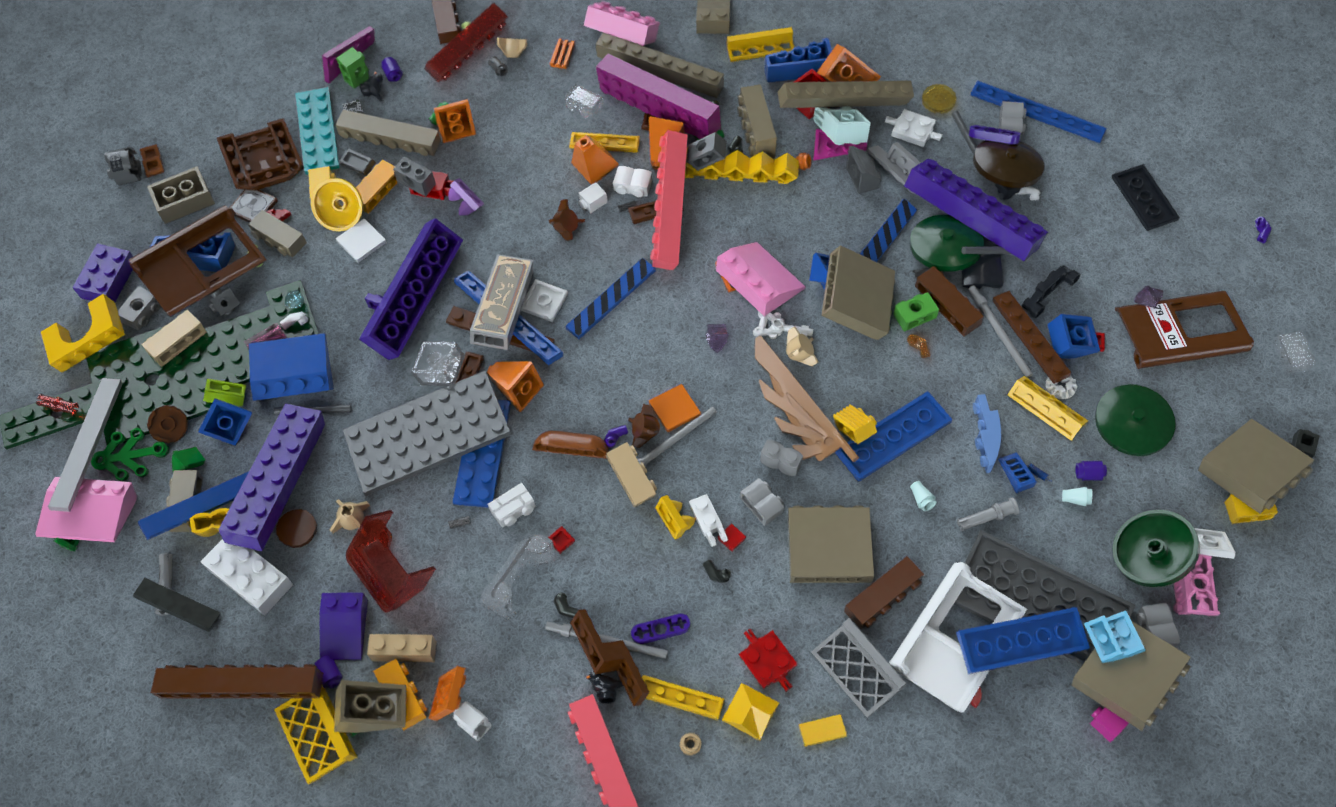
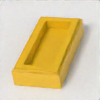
M841 714L799 724L805 747L847 736Z

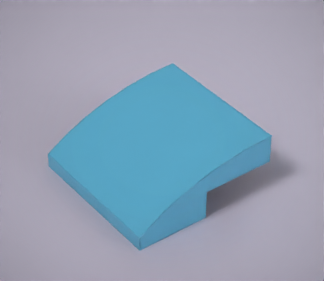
M1126 610L1108 618L1101 616L1084 623L1102 663L1120 660L1145 652V648Z

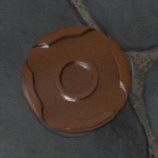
M164 405L152 411L148 417L147 427L155 440L163 443H173L184 437L189 423L187 416L181 409L176 406Z
M295 509L285 513L279 519L276 526V534L279 540L291 548H299L309 544L317 532L315 518L311 513L302 509Z

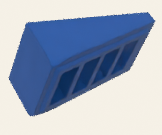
M1017 452L998 459L1016 493L1035 486L1037 482ZM1015 459L1016 461L1014 463L1007 464V461ZM1019 466V468L1011 470L1012 467ZM1022 472L1021 475H1015L1016 473ZM1022 478H1025V479H1026L1025 481H1022V482L1019 481V480L1022 479Z

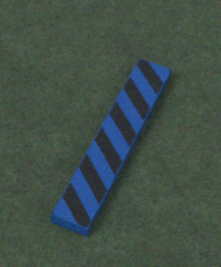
M905 198L902 199L860 252V255L877 262L918 209Z
M641 258L566 325V329L578 339L583 337L656 271V268L652 267L644 258Z

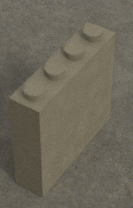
M840 245L830 253L821 316L875 340L886 336L890 330L889 323L894 297L895 271Z
M1250 419L1202 459L1198 471L1261 514L1266 508L1270 510L1278 498L1283 499L1290 488L1294 489L1300 483L1302 477L1306 479L1313 470L1311 466L1314 459L1255 420Z
M798 505L788 508L790 583H872L874 566L869 507L861 505L843 507L837 505L832 508H824L817 505L812 508H804Z
M1132 621L1145 648V652L1120 660L1102 663L1096 649H1094L1074 676L1072 686L1143 731L1146 725L1151 727L1157 715L1154 713L1158 708L1162 710L1168 702L1167 694L1169 692L1173 694L1179 686L1178 678L1180 676L1185 677L1191 666L1188 663L1191 657Z

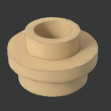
M694 733L685 734L680 740L682 752L686 755L697 754L701 749V739ZM688 741H693L695 746L688 748L686 744Z

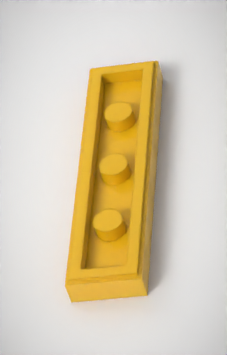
M571 133L570 148L574 149L575 143L580 138L588 135L597 140L607 151L638 153L640 136Z
M646 675L642 676L650 692L645 699L719 720L724 698Z

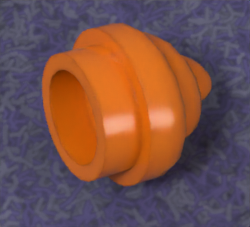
M800 153L796 157L799 161L800 170H806V168L811 167V156L809 154Z

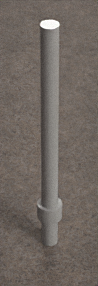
M974 285L971 286L968 290L975 299L974 303L976 306L981 308L1024 376L1027 378L1032 376L1031 370L988 307L985 297L981 296Z
M711 407L643 458H638V462H642L646 467V464L716 414L715 408Z
M548 621L546 623L545 630L561 633V636L577 637L572 625L565 623L560 625ZM598 634L602 643L622 640ZM623 640L628 650L664 659L667 658V650Z

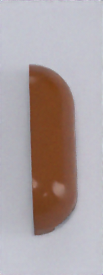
M554 430L540 434L536 438L532 449L535 451L607 459L606 453L609 452L606 442L596 435Z

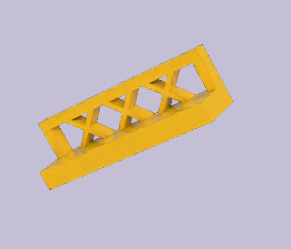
M792 27L727 36V50L730 62L765 57L766 55L783 50L789 52L794 47ZM785 43L790 44V48L787 49L780 46ZM766 46L774 47L773 51H767L764 48ZM752 48H755V49L758 50V52H757V53H754V54H752V53H750V52H748V51H749V49H752ZM732 51H740L742 54L733 57Z
M1025 376L1018 379L1007 394L1071 441L1088 422L1087 419Z

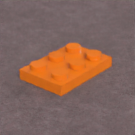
M456 666L439 677L429 719L437 721L458 709L461 702V697L459 696L460 688L464 687L466 675H464L465 668Z

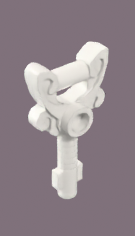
M758 311L760 323L759 327L754 329L753 335H769L770 339H776L777 335H781L783 331L788 332L794 326L785 324L784 319L781 318V314L778 312L763 316ZM770 320L772 325L766 329L767 321ZM795 326L800 334L802 333L805 336L813 335L814 329H810L809 326Z

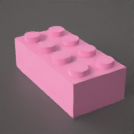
M605 1L588 6L584 22L586 27L642 46L655 42L660 24L653 17H642L638 12H627L625 8L620 6L612 7L610 3Z

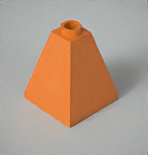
M649 117L650 160L652 168L658 170L660 167L658 156L661 152V147L659 146L661 136H664L667 130L685 134L684 123Z
M588 135L580 138L575 143L571 163L591 185L595 182L597 183L619 165L597 140Z
M530 361L495 362L487 370L491 381L519 412H522L544 386L537 370Z

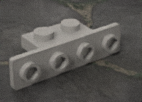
M898 142L893 143L888 154L878 145L867 149L871 157L878 161L886 171H889L903 185H905L911 169L921 163Z

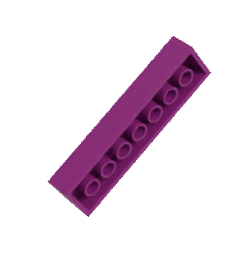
M607 54L596 66L600 90L603 93L610 94L617 100L628 103L630 106L636 107L656 118L684 123L685 133L692 134L698 139L717 132L719 129L721 130L719 105L610 54Z

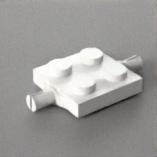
M906 109L903 110L897 119L887 116L885 123L894 125L891 136L924 147L930 138L940 142L943 135L933 132V127L936 123L935 119Z

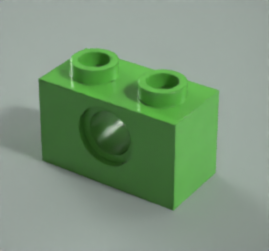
M352 47L336 58L343 79L352 88L355 89L360 83L368 80L369 69L365 65V57L360 51L357 52Z
M927 292L922 295L918 294L908 301L899 302L895 306L893 315L905 332L936 319L939 308Z

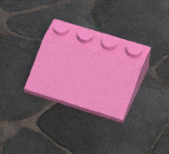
M758 242L730 248L717 257L716 271L763 316H766L805 289V286Z
M55 477L46 491L35 533L36 537L115 542L137 500L132 482L83 479L71 511L66 512L52 511L48 508L60 477Z

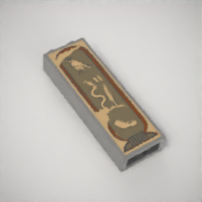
M497 255L470 329V344L508 350L533 275V260Z

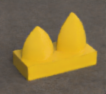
M668 495L660 498L655 509L674 540H676L693 526L696 518L680 515L679 512L682 509L683 503L671 500Z

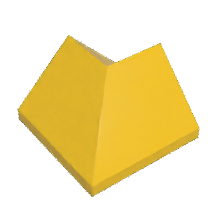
M741 683L722 721L760 741L779 702Z

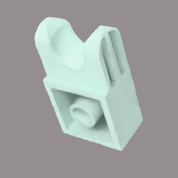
M850 106L840 107V109L835 110L827 107H815L814 122L834 144L844 145V143L860 144L867 142L871 122L857 109H852Z

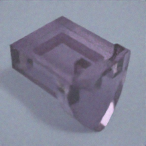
M1145 286L1136 295L1134 302L1155 308L1163 297L1164 290Z
M708 324L706 339L709 346L716 353L727 342L728 332H726V324Z

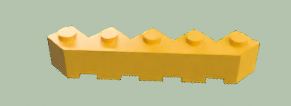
M687 147L685 178L704 176V179L718 180V177H727L730 181H743L744 178L753 179V182L767 183L768 180H778V183L787 184L798 178L799 161L789 153L773 159L762 151L749 158L739 150H736L725 156V159L697 171L687 163Z

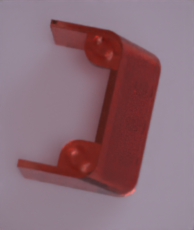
M392 510L365 516L346 551L348 564L379 607L386 613L396 610L420 593L436 570L432 566L407 574L391 553L389 546L392 542V534L386 525L393 514Z

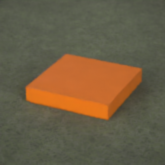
M682 384L649 400V404L667 433L701 415V412Z

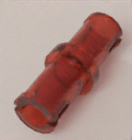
M39 394L37 399L43 400L41 402L36 401L38 406L72 415L78 412L77 409H73L74 407L79 408L78 403L44 394Z

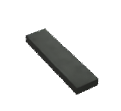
M145 577L133 594L134 598L207 632L211 631L220 616V612Z

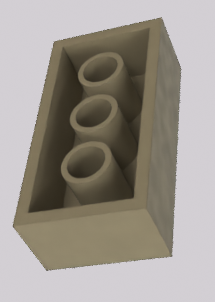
M761 84L740 88V95H738L739 107H737L738 116L743 119L741 120L742 130H746L745 140L746 143L750 144V157L763 151L775 159L777 137Z

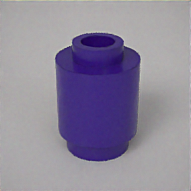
M386 57L382 60L381 67L388 81L396 82L400 80L403 72L397 61L392 57Z
M1081 461V463H1076L1075 466L1076 478L1082 481H1101L1107 475V467L1103 465L1102 461Z
M324 656L314 663L324 673L322 681L324 688L333 689L340 684L343 676L334 659H331L330 656Z

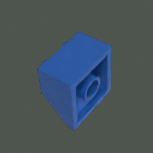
M1060 314L1047 324L1053 349L1060 358H1078L1100 351L1091 317Z

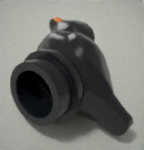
M375 72L374 76H370L367 81L359 84L363 97H370L372 95L380 102L383 101L380 96V87L383 82L382 74Z
M594 670L586 677L592 683L593 690L597 692L599 703L602 704L613 703L617 695L615 690L623 686L621 681H617L602 673L595 674Z

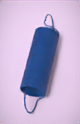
M1033 464L1027 465L1030 472L1043 481L1049 476Z

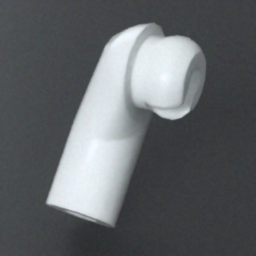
M1029 186L1021 188L1019 193L1015 195L1030 194V200H1039V194L1041 193L1039 189Z
M304 312L292 313L279 323L286 330L296 321L300 325L305 324L308 321V317L305 316Z

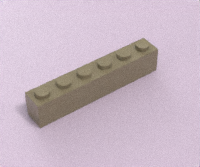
M348 110L342 111L335 125L338 134L343 138L350 137L360 142L368 141L375 145L382 144L392 149L400 148L406 152H418L424 156H434L441 142L438 130Z

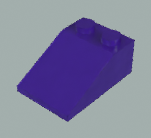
M363 592L322 593L319 612L320 658L330 656L334 660H362L368 599Z

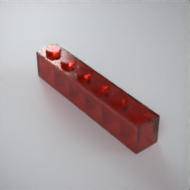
M495 3L491 4L426 63L424 69L437 82L441 80L446 81L452 75L450 73L452 70L455 69L457 71L463 65L462 61L465 59L468 61L474 55L473 51L476 49L479 51L485 45L484 41L487 39L490 41L496 35L495 32L498 29L501 31L507 25L505 22L508 16Z

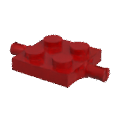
M748 629V632L746 631L744 635L750 641V645L739 653L740 658L763 689L779 682L785 692H787L793 686L786 676L789 671L798 666L797 662L773 630L765 636L757 638L753 631Z

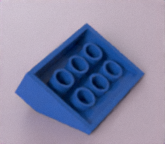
M325 333L249 343L250 386L253 401L334 389Z

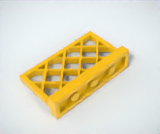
M323 686L321 687L320 698H312L309 709L301 707L303 698H291L274 709L307 784L320 779L345 762H350L357 758L347 733L334 732L335 708ZM289 707L295 708L291 720L285 719L282 711ZM300 709L308 711L304 724L296 722ZM313 713L319 714L321 718L318 727L309 725ZM295 724L303 726L299 739L294 738L291 734ZM308 728L317 730L313 742L304 740ZM321 731L327 732L329 735L326 746L317 744ZM303 743L312 745L308 757L301 756L300 749ZM316 746L325 748L321 761L313 759ZM330 750L336 751L339 759L332 764L326 762ZM311 761L320 763L318 772L313 776H310L308 771Z

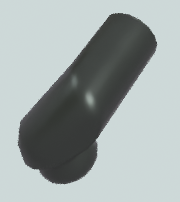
M736 135L729 144L728 150L730 153L736 150L743 153V150H740V147H738L742 141L740 136Z
M707 560L703 563L711 580L721 583L729 581L731 572L728 569L717 570L712 560Z
M558 593L554 597V604L558 613L574 618L579 609L568 605L565 593Z

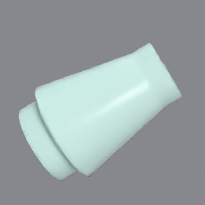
M916 481L910 486L918 508L928 511L936 505V497L920 481Z
M1081 487L1062 490V502H1070L1085 507L1086 505H1092V489Z

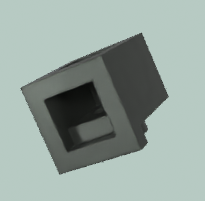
M1299 429L1294 434L1291 445L1313 458L1320 435L1314 434L1309 430Z

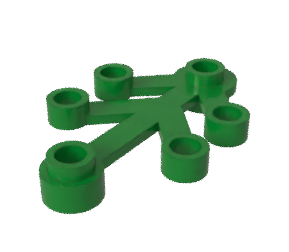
M134 428L130 433V439L119 453L112 454L118 444H122L125 441L124 434L117 431L111 435V442L104 451L94 453L91 465L97 470L107 469L115 475L117 480L125 481L129 477L128 471L119 469L112 464L113 462L120 461L132 469L138 477H145L149 472L148 468L137 464L132 459L150 455L163 458L168 455L169 447L163 442H156L152 447L132 450L137 442L144 438L143 430ZM140 431V435L135 437V433ZM120 435L121 438L118 441H116V436ZM158 446L162 447L160 452H156ZM103 457V461L98 463V459ZM144 468V473L139 474V470ZM121 472L125 473L123 478L119 477Z

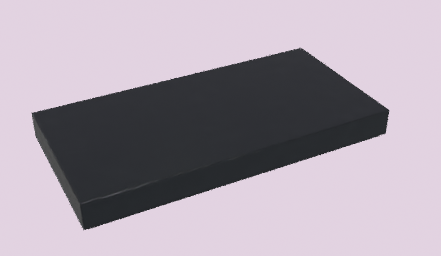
M1144 164L1112 174L1111 178L1146 231L1179 220L1180 217Z

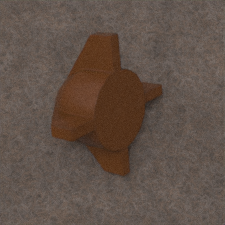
M568 199L560 201L557 213L553 216V219L549 220L553 228L566 241L573 240L572 232L577 229L578 223L585 222V219H578L575 212L569 209Z
M643 404L641 413H638L635 418L629 417L628 421L633 423L632 433L634 439L632 445L636 448L642 447L660 431V424L651 405Z

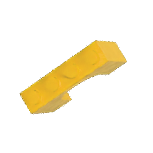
M102 294L88 303L92 324L82 339L72 343L69 331L57 322L41 331L49 365L63 373L125 335L116 304L106 295Z

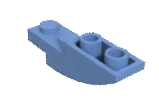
M982 394L977 395L975 403H973V412L978 414L979 434L975 438V446L981 452V466L985 467L986 473H990L1000 449L1001 424L998 410L990 411L986 395Z

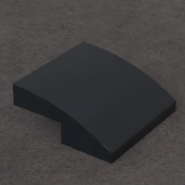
M981 254L975 264L963 269L962 287L970 288L974 285L977 289H981L982 286L1000 289L1003 286L1001 254Z

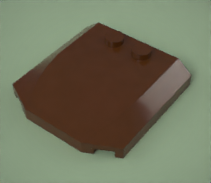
M284 118L268 122V127L239 136H234V133L216 137L236 189L255 191L289 181L304 169Z

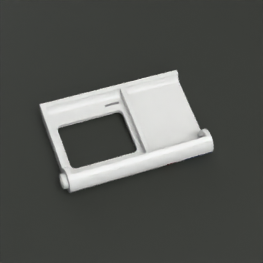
M963 562L953 564L889 662L896 672L959 712L966 710L990 671L968 675L960 644L939 630L940 624L964 587L972 588L1001 607V611L993 624L1022 618L1027 611L1025 607L974 577L970 567Z

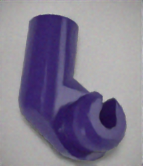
M1258 217L1255 220V226L1260 233L1257 241L1266 243L1271 233V226L1264 217Z
M626 425L608 430L604 439L608 447H614L619 436L628 434Z

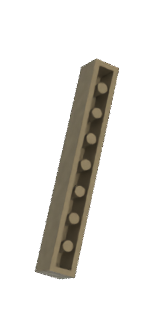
M604 32L596 43V52L599 58L603 59L607 54H610L663 80L708 96L718 98L724 87V74Z
M911 81L785 82L778 91L780 108L906 105L914 97Z

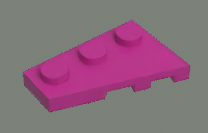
M816 129L813 161L847 155L849 146L866 151L867 142L837 145L821 129Z

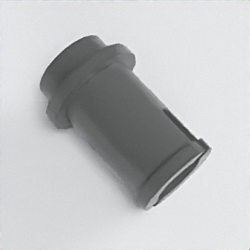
M496 56L491 57L488 64L492 66L497 75L504 76L508 71L507 66L501 63Z

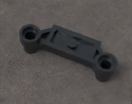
M1065 265L1060 266L1056 271L1053 270L1044 282L1038 283L1035 293L1031 298L1028 297L1024 300L1022 307L1028 310L1031 316L1037 318L1045 309V306L1040 302L1064 281L1071 286L1079 280L1081 274L1076 270L1069 269Z

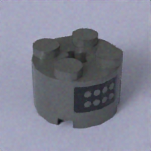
M132 147L104 153L105 160L109 166V169H107L108 177L110 180L114 179L117 185L141 181L139 176H142L141 163L139 159H135L134 154L137 153Z

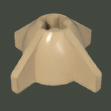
M497 38V45L506 57L518 58L527 47V39Z
M795 326L788 330L786 353L791 360L814 366L819 362L814 355V348L811 343L814 339L812 337L808 339L804 334H800Z
M339 499L336 500V503L339 505L336 513L337 519L331 526L330 531L334 534L342 527L347 530L358 528L364 535L366 532L361 526L364 521L363 511L370 506L369 503L365 501L357 504L353 502L343 504Z

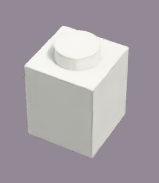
M596 182L579 192V205L583 210L587 209L590 214L607 203L606 192Z

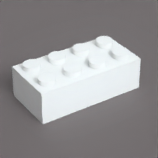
M223 539L201 561L207 570L264 616L293 586V583L286 575L253 549L224 543Z

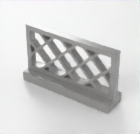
M849 618L839 629L811 651L866 718L906 687V682ZM842 632L848 638V646L835 645L836 637ZM823 648H831L832 660L822 659L818 652ZM835 649L847 650V661L834 660ZM850 650L860 651L862 663L849 662ZM834 664L846 665V676H837L833 672ZM849 665L861 666V678L848 677ZM864 666L874 667L876 679L863 678ZM840 679H845V685ZM848 680L861 681L860 693L849 691L847 688ZM863 681L876 682L875 694L862 693ZM878 683H887L893 690L887 695H879ZM862 696L875 697L874 706L869 711L862 706ZM877 698H883L877 703Z

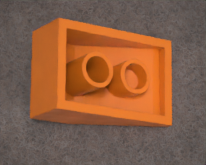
M838 44L817 71L828 82L878 81L881 77L848 49Z
M468 99L434 108L436 122L443 143L476 135Z

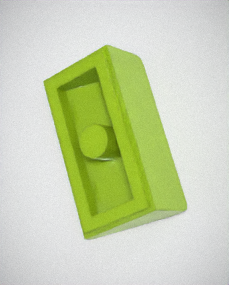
M207 379L203 400L213 403L216 398L237 407L243 406L246 385Z

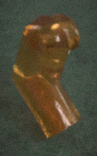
M914 334L907 337L908 344L920 351L921 358L930 356L929 348L924 338Z

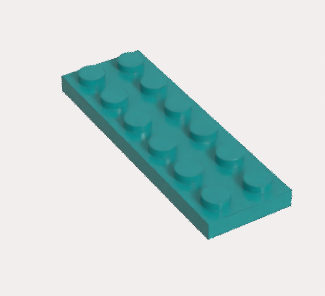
M329 87L295 93L305 175L309 174V169L330 167V170L339 169Z

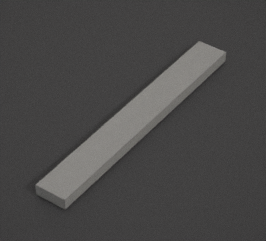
M102 378L48 505L50 510L71 511L123 384L121 379Z

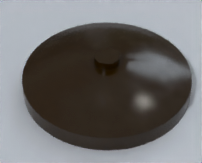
M984 140L976 147L973 156L974 166L984 178L1009 188H1024L1034 185L1040 180L1045 167L1041 155L1034 148L1021 141L1018 144H1007Z

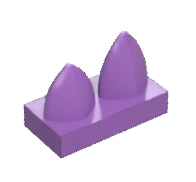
M460 178L450 184L449 200L457 201L461 198L463 199L459 208V215H469L484 205Z

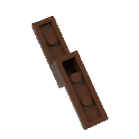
M586 609L578 610L570 623L594 673L616 671L633 706L641 705L650 692L624 641L602 643Z

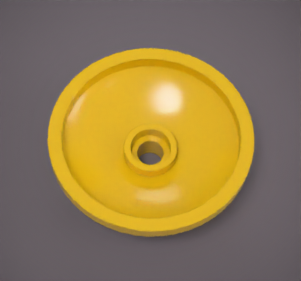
M330 178L322 181L315 187L311 196V209L314 217L323 227L332 231H346L359 222L363 213V200L353 184L341 178ZM340 200L343 201V206L339 204Z

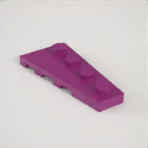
M370 26L322 55L325 82L330 84L341 73L337 57L352 47L357 52L363 53L375 42L374 28Z

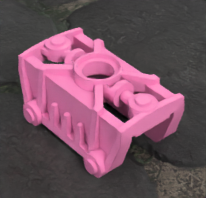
M1199 554L1195 569L1183 579L1173 583L1176 600L1173 608L1178 615L1219 616L1218 598L1216 597L1213 578L1214 567L1211 564L1212 556ZM1195 579L1201 580L1202 589L1196 587ZM1194 593L1196 599H1199L1200 602L1197 605V610H1192L1191 597Z

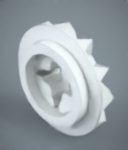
M1071 375L1061 381V383H1066L1064 388L1062 385L1058 386L1059 382L1053 384L1049 377L1047 378L1046 389L1055 398L1068 399L1075 394L1077 389L1076 379H1073Z

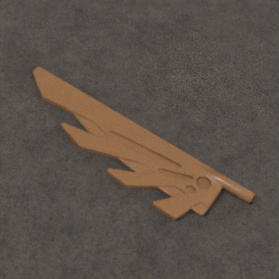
M761 335L756 337L755 359L770 374L774 390L771 389L766 383L759 380L764 398L784 411L791 422L790 424L775 417L774 419L781 431L801 437L806 444L793 445V449L803 455L802 460L815 456L818 461H821L842 448L852 462L859 459L858 455Z

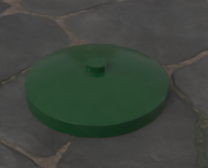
M948 214L935 215L920 221L913 228L910 237V249L914 257L926 267L932 268L934 266L938 271L945 272L966 269L979 260L981 254H962V247L984 246V238L981 234Z
M1128 384L1112 388L1100 399L1095 411L1096 426L1102 438L1114 449L1128 455L1148 456L1155 454L1167 446L1175 432V416L1168 402L1157 392L1144 386Z
M1149 510L1133 516L1120 527L1114 538L1112 550L1117 567L1127 579L1146 587H1163L1178 582L1191 572L1199 558L1200 542L1194 527L1183 516L1168 510Z

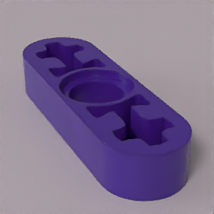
M972 125L969 129V136L976 139L1007 144H1018L1020 140V133L1017 131Z
M676 614L637 624L631 630V637L635 643L646 644L685 634L690 629V620L685 614ZM680 619L682 620V622H686L684 624V628L680 629L679 626H673V631L670 632V625L668 622L671 621L672 625L678 624V620ZM662 624L666 626L667 630L664 634H657L655 627ZM651 626L652 637H650V633L644 634L642 639L639 636H635L638 634V630H642L645 633L649 631L648 627Z

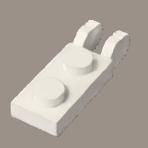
M705 494L690 500L691 510L711 547L716 545V540L712 533L718 532L723 542L728 541L723 525L708 495Z

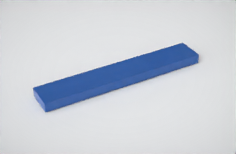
M249 471L138 520V525L144 536L149 540L190 521V518L198 513H208L234 501Z

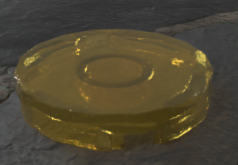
M934 84L927 87L923 92L922 104L932 113H947L955 106L956 94L946 85Z

